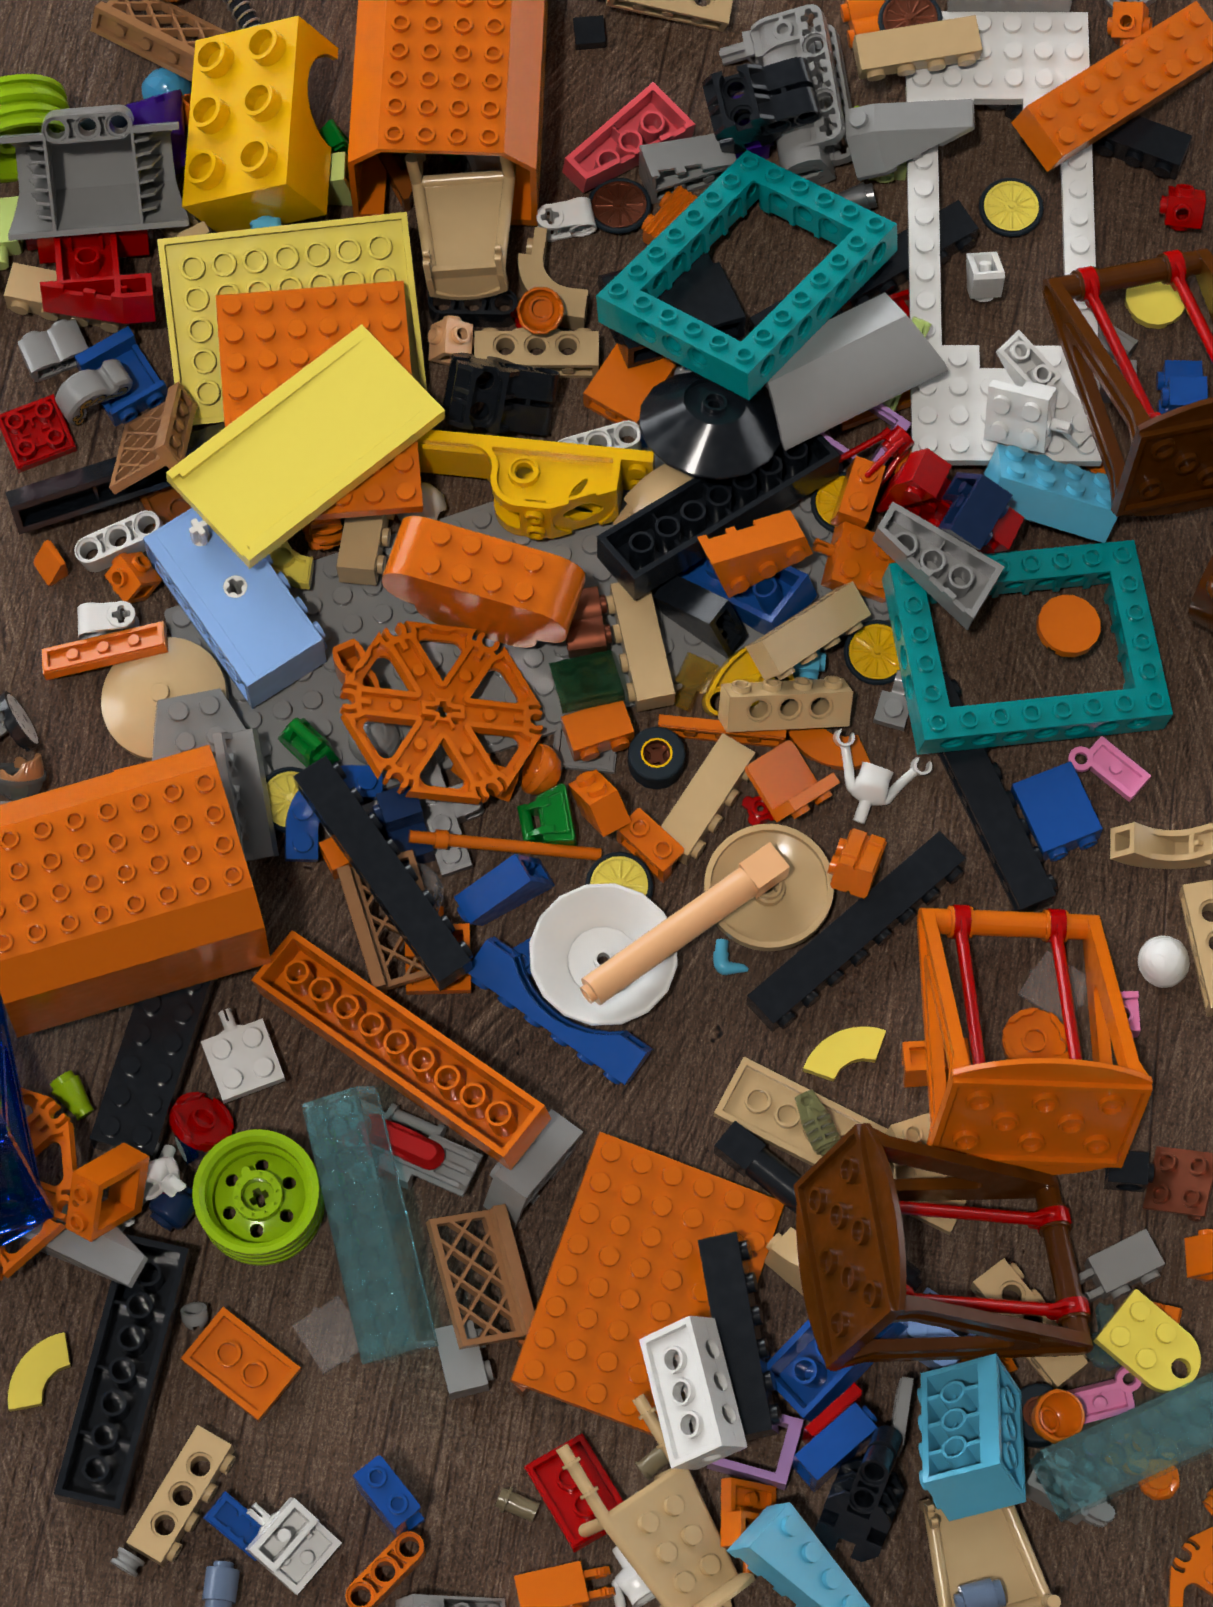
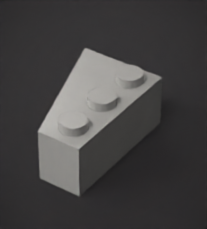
M714 133L639 145V175L652 204L660 202L666 192L670 191L673 193L678 185L687 189L688 192L710 186L737 160L734 153L721 151L719 141L716 140Z

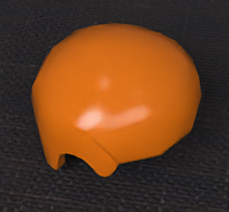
M534 287L525 292L517 306L520 325L532 334L546 335L556 330L564 317V306L558 293L548 287Z

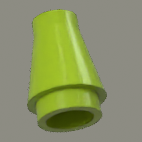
M72 1070L63 1073L50 1083L53 1089L52 1094L78 1121L94 1111L80 1076L75 1075Z

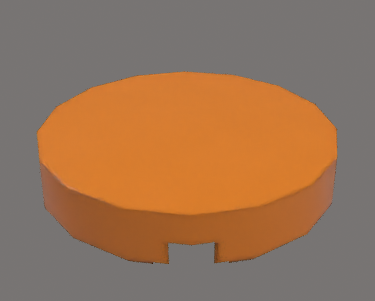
M1060 595L1051 598L1043 605L1036 620V631L1041 643L1047 649L1049 647L1051 650L1056 651L1055 654L1062 657H1077L1086 654L1095 645L1101 632V624L1095 608L1089 602L1075 595Z
M1028 1008L1018 1011L1009 1018L1003 1029L1001 1045L1005 1057L1008 1060L1060 1057L1065 1053L1067 1045L1064 1025L1056 1015L1049 1011L1040 1010V1008Z

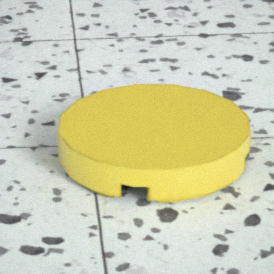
M1159 282L1127 288L1125 292L1126 309H1128L1136 323L1146 328H1165L1167 325L1177 322L1185 310L1178 292L1174 291L1171 285H1164Z

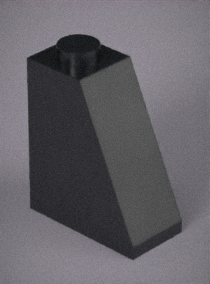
M678 575L661 584L653 595L654 600L665 616L726 658H730L748 636L728 599Z

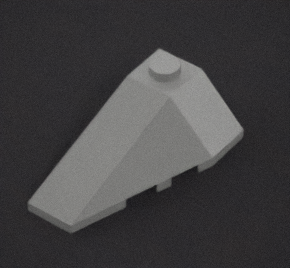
M66 1204L62 1209V1213L66 1215L68 1210V1204ZM29 1215L18 1235L29 1242L41 1231L43 1226L42 1220ZM59 1219L55 1221L56 1223H62L63 1225L66 1224V1222H63ZM118 1227L92 1242L65 1228L40 1250V1252L130 1288L133 1287L148 1260Z

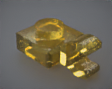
M687 652L675 678V681L683 684L675 697L674 705L688 711L696 691L704 695L706 694L718 665Z

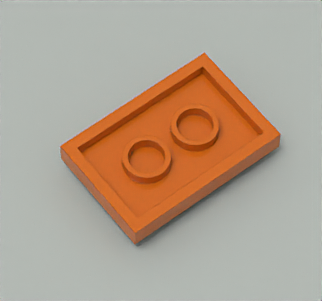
M225 1307L221 1308L180 1358L183 1363L258 1422L262 1420L301 1372L300 1366Z

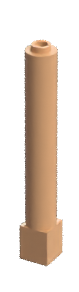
M769 842L739 863L738 869L581 979L583 986L580 987L583 996L590 1004L596 1002L598 1005H602L754 896L757 899L787 878L790 866L772 843Z

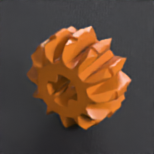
M341 519L311 521L302 528V531L305 534V540L312 550L323 549L324 551L340 545L343 526Z

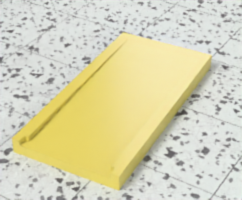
M361 324L166 472L167 482L250 569L445 419V409Z

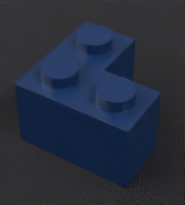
M957 472L942 497V500L949 504L950 508L938 528L970 547L981 550L991 540L993 536L992 530L997 521L1007 513L1009 509L1008 502L1013 495L983 474Z
M407 786L401 794L397 793L399 787L377 793V805L372 806V809L382 825V829L379 830L380 833H385L387 839L391 838L400 853L412 849L417 866L435 861L432 845L408 843L409 830L427 831L419 799L405 797L411 786ZM409 860L403 861L402 864L406 865L409 863Z

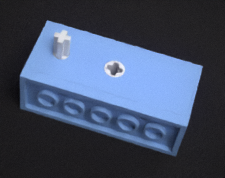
M190 508L143 538L151 565L252 709L327 662L325 650L328 647L323 639L326 637L323 629L317 621L311 623L306 615L308 613L307 607L299 596L294 598L288 590L291 586L287 578L281 571L279 573L274 571L271 566L273 560L270 555H267L249 569L193 508Z

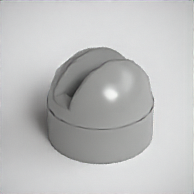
M202 1302L186 1304L180 1310L182 1322L186 1328L192 1331L197 1326L203 1329L208 1322L207 1306Z

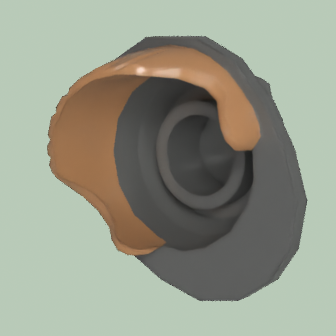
M36 753L34 759L30 761L19 756L15 758L14 763H0V794L15 801L40 792L43 781L47 777L41 754Z

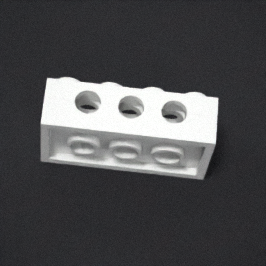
M687 1316L639 1339L671 1469L698 1470L747 1448L715 1318Z

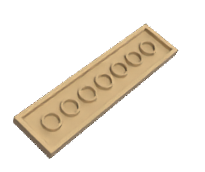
M743 1057L714 1111V1117L730 1125L737 1121L758 1139L811 1166L822 1158L821 1155H817L813 1151L801 1124L795 1100L796 1096L809 1091V1089ZM815 1093L825 1109L828 1110L840 1138L855 1124L870 1123L873 1128L886 1134L887 1128ZM889 1162L894 1179L953 1178L952 1176L905 1165L895 1168L894 1164ZM967 1200L909 1202L965 1206ZM910 1215L949 1236L958 1220Z

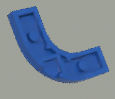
M369 765L341 766L347 777L344 779V782L348 788L355 787L364 800H376V794L383 792L382 773L379 779H377ZM299 790L289 806L285 821V861L317 862L320 820Z

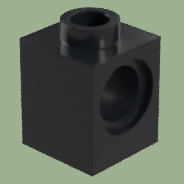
M1128 1151L1122 1168H1105L1104 1189L1144 1193L1148 1183H1153L1154 1163H1149V1153Z

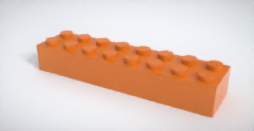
M1196 0L1026 106L1011 124L1045 170L1049 172L1213 68V22Z

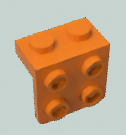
M790 740L783 742L745 767V773L776 823L790 814L793 819H796L810 810L807 805L809 802L814 801L816 805L820 804L833 795L830 789L840 783L834 772L817 781L795 744Z

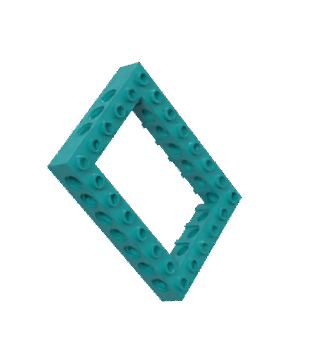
M746 150L596 295L598 322L750 400L897 251V223ZM759 199V206L764 212L768 214L773 213L789 221L790 225H798L814 233V237L818 239L822 237L837 246L742 341H739L657 298L666 289L670 290L672 283L684 271L688 272L691 269V264L703 253H707L710 250V246L722 234L726 235L728 228L740 216L744 217L747 214V210Z
M1134 540L984 554L1005 566L989 594L992 598L998 597L999 594L1022 592V595H1027L1030 591L1052 589L1053 592H1057L1060 588L1083 586V589H1088L1091 585L1109 584L1104 592V602L1109 606L1112 620L1110 629L1111 633H1115L1119 652L1116 657L1117 661L1121 662L1125 679L1124 689L950 707L928 602L930 601L931 604H935L937 601L897 563H889L883 575L882 583L917 755L1160 730L1165 728L1173 716Z

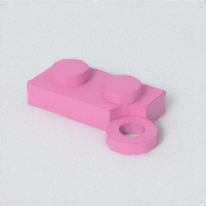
M1103 736L1090 749L1082 746L1075 747L1068 756V762H1072L1076 772H1086L1090 769L1092 773L1128 802L1132 801L1151 778L1148 772ZM1079 754L1084 755L1087 758V762L1085 764H1078L1075 761V757Z
M1122 1366L1117 1370L1115 1380L1111 1379L1067 1391L1076 1396L1081 1402L1085 1412L1084 1424L1136 1411L1132 1392L1137 1390L1142 1382L1134 1376L1132 1383L1125 1384L1123 1377L1130 1372Z

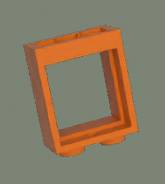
M122 1143L73 1171L65 1228L92 1242L142 1212L150 1156L126 1143ZM110 1186L108 1199L102 1202L103 1190Z

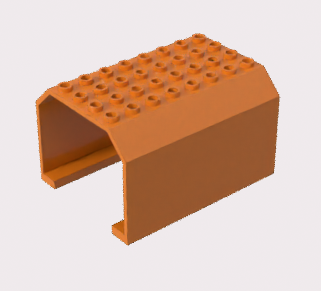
M358 0L348 147V172L353 217L385 214L387 171L377 156L380 152L502 156L516 163V179L510 225L538 226L536 215H538L548 0Z
M210 745L0 805V994L17 1038L271 963L266 930L257 896Z

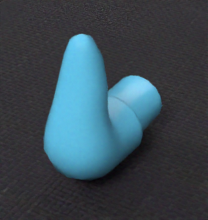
M717 939L715 951L713 952L715 970L721 975L747 972L749 968L746 965L728 960L729 941Z

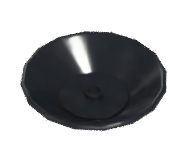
M695 372L673 375L654 386L640 406L639 428L648 448L667 466L692 477L724 480L749 475L767 464L781 444L772 401L760 390L750 400H747Z

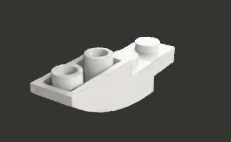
M1017 330L996 351L1001 363L1017 386L1023 387L1026 381H1031L1057 388L1054 418L1072 422L1070 434H1062L1075 448L1080 446L1092 434L1082 404L1059 380L1062 375L1020 330Z

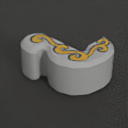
M106 360L99 369H86L71 375L58 389L55 402L68 423L80 425L83 424L87 414L86 408L125 395L131 389L133 381L120 360Z

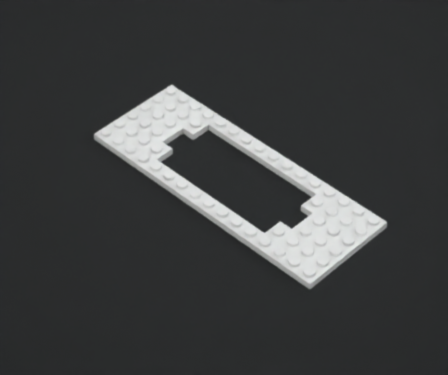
M941 11L942 20L976 15L983 49L980 59L969 66H958V63L946 65L944 69L939 71H928V68L916 70L914 74L905 76L906 102L972 99L974 105L1022 104L1023 110L1032 102L1090 67L1088 12ZM1091 144L1061 164L1064 275L1070 274L1073 270H1077V268L1096 267ZM937 145L922 153L923 157L915 161L913 159L907 161L909 318L912 320L913 316L932 324L925 338L945 362L948 371L910 389L911 438L914 441V445L911 446V453L928 448L951 465L988 466L998 442L984 439L988 386L992 380L1016 384L1005 368H980L979 345H942ZM1073 299L1098 337V322L1091 308H1088L1084 301L1081 302ZM1035 346L1062 375L1059 380L1080 401L1062 347ZM1094 375V378H1095V380H1096V383H1097V386H1098V389H1099V392H1100L1099 381L1097 380L1096 376ZM1053 431L1052 441L1044 454L1020 448L1024 452L1034 455H1046L1052 460L1066 465L1101 466L1102 463L1092 434L1076 448L1061 432Z

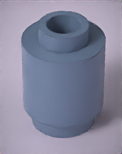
M214 1561L213 1566L206 1567L202 1600L205 1601L204 1607H232L233 1604H236L240 1571L234 1569V1563Z
M990 1578L960 1585L958 1586V1593L953 1594L955 1607L1006 1606L1004 1590L999 1579L992 1581Z

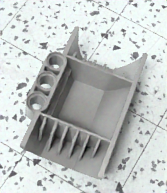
M119 104L56 109L46 114L40 133L0 136V144L10 143L15 147L19 182V197L8 233L9 241L189 226V217L186 210L182 208V198L176 182L170 136L172 130H179V121L133 125L134 116L132 111L125 105ZM117 115L123 116L128 124L123 128H116L112 125L111 118ZM83 118H90L96 123V128L90 131L84 130L80 126L79 121ZM54 120L60 121L64 125L65 130L61 133H54L49 129L48 123Z
M885 292L829 319L760 391L766 397L771 398L783 448L788 450L948 370L945 362L912 320Z

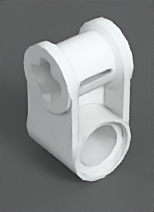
M576 197L567 201L545 204L538 209V215H536L537 227L547 228L548 242L588 236L597 229L591 200L587 197Z
M126 601L89 602L77 607L79 640L121 631L124 628L126 630L140 626L134 607Z

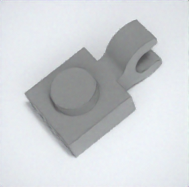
M897 670L892 692L882 690L873 723L904 731L909 712L906 697L904 696L905 692L900 670Z

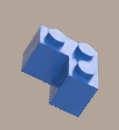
M1164 361L1162 371H1157L1156 390H1161V397L1157 402V412L1163 414L1181 406L1208 398L1207 376H1203L1202 361Z

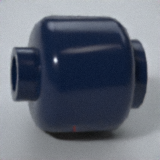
M186 1185L184 1190L177 1192L172 1198L162 1192V1194L150 1201L149 1209L152 1213L149 1217L169 1232L173 1228L176 1230L183 1229L195 1213L192 1198L193 1189Z

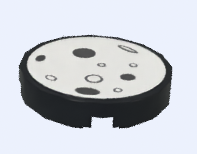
M5 691L0 694V712L4 711L5 713L4 726L10 736L26 752L39 747L38 735L23 707L10 692Z

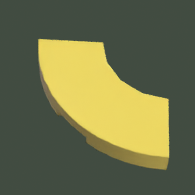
M287 540L269 554L273 560L271 566L276 573L281 571L285 575L290 586L310 590L314 568L313 557L299 554L291 548Z
M852 1027L832 1034L812 1051L803 1067V1072L834 1082L839 1072L852 1063L861 1061L875 1063L886 1030L875 1027Z
M65 1332L55 1334L40 1341L20 1360L12 1375L8 1390V1410L10 1412L43 1406L44 1391L49 1380L59 1371L71 1367Z

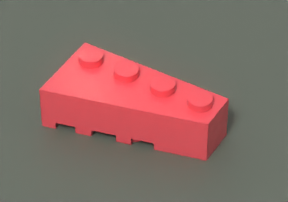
M652 82L565 157L562 173L582 193H585L603 182L638 166L639 145L690 138L693 136L696 124Z

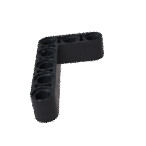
M510 290L495 296L473 300L440 299L430 297L428 291V309L432 323L442 320L445 316H458L462 321L473 324V327L505 328L515 324L518 300L516 295ZM441 304L449 306L448 309L443 311L436 309ZM470 305H478L480 307L476 311L466 309ZM502 305L511 307L510 310L504 312L497 308Z

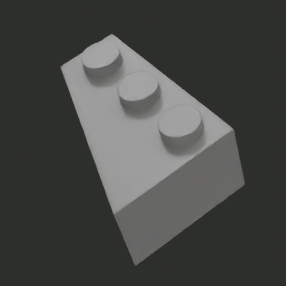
M553 1109L548 1112L551 1117L550 1122L510 1171L498 1162L490 1173L493 1179L483 1207L489 1210L493 1206L506 1204L511 1226L514 1229L521 1222L520 1218L524 1208L529 1203L534 1205L540 1197L537 1193L549 1179L553 1180L578 1147L583 1134L582 1130Z

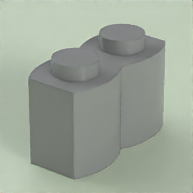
M75 319L59 320L52 324L51 328L47 331L28 332L18 341L19 351L33 382L43 381L62 371L76 368L77 364L74 356L88 349Z

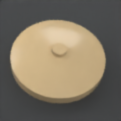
M167 637V653L115 664L107 674L101 694V710L104 722L117 743L127 752L140 759L152 761L154 723L158 700L220 688L229 701L228 685L220 666L211 654L191 641Z
M758 824L733 833L714 851L705 873L704 892L738 869L739 863L771 842L790 866L787 878L757 899L754 896L716 923V926L728 938L744 947L759 951H780L803 943L823 925L833 901L834 889L830 885L833 875L827 873L830 863L824 852L807 835L784 825Z

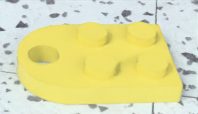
M1137 1289L1132 1290L1093 1340L1095 1344L1145 1386L1156 1392L1172 1393L1185 1388L1196 1378L1200 1369L1201 1354L1198 1344L1192 1335ZM1178 1360L1186 1365L1187 1375L1185 1378H1178L1173 1374L1171 1366L1174 1361Z

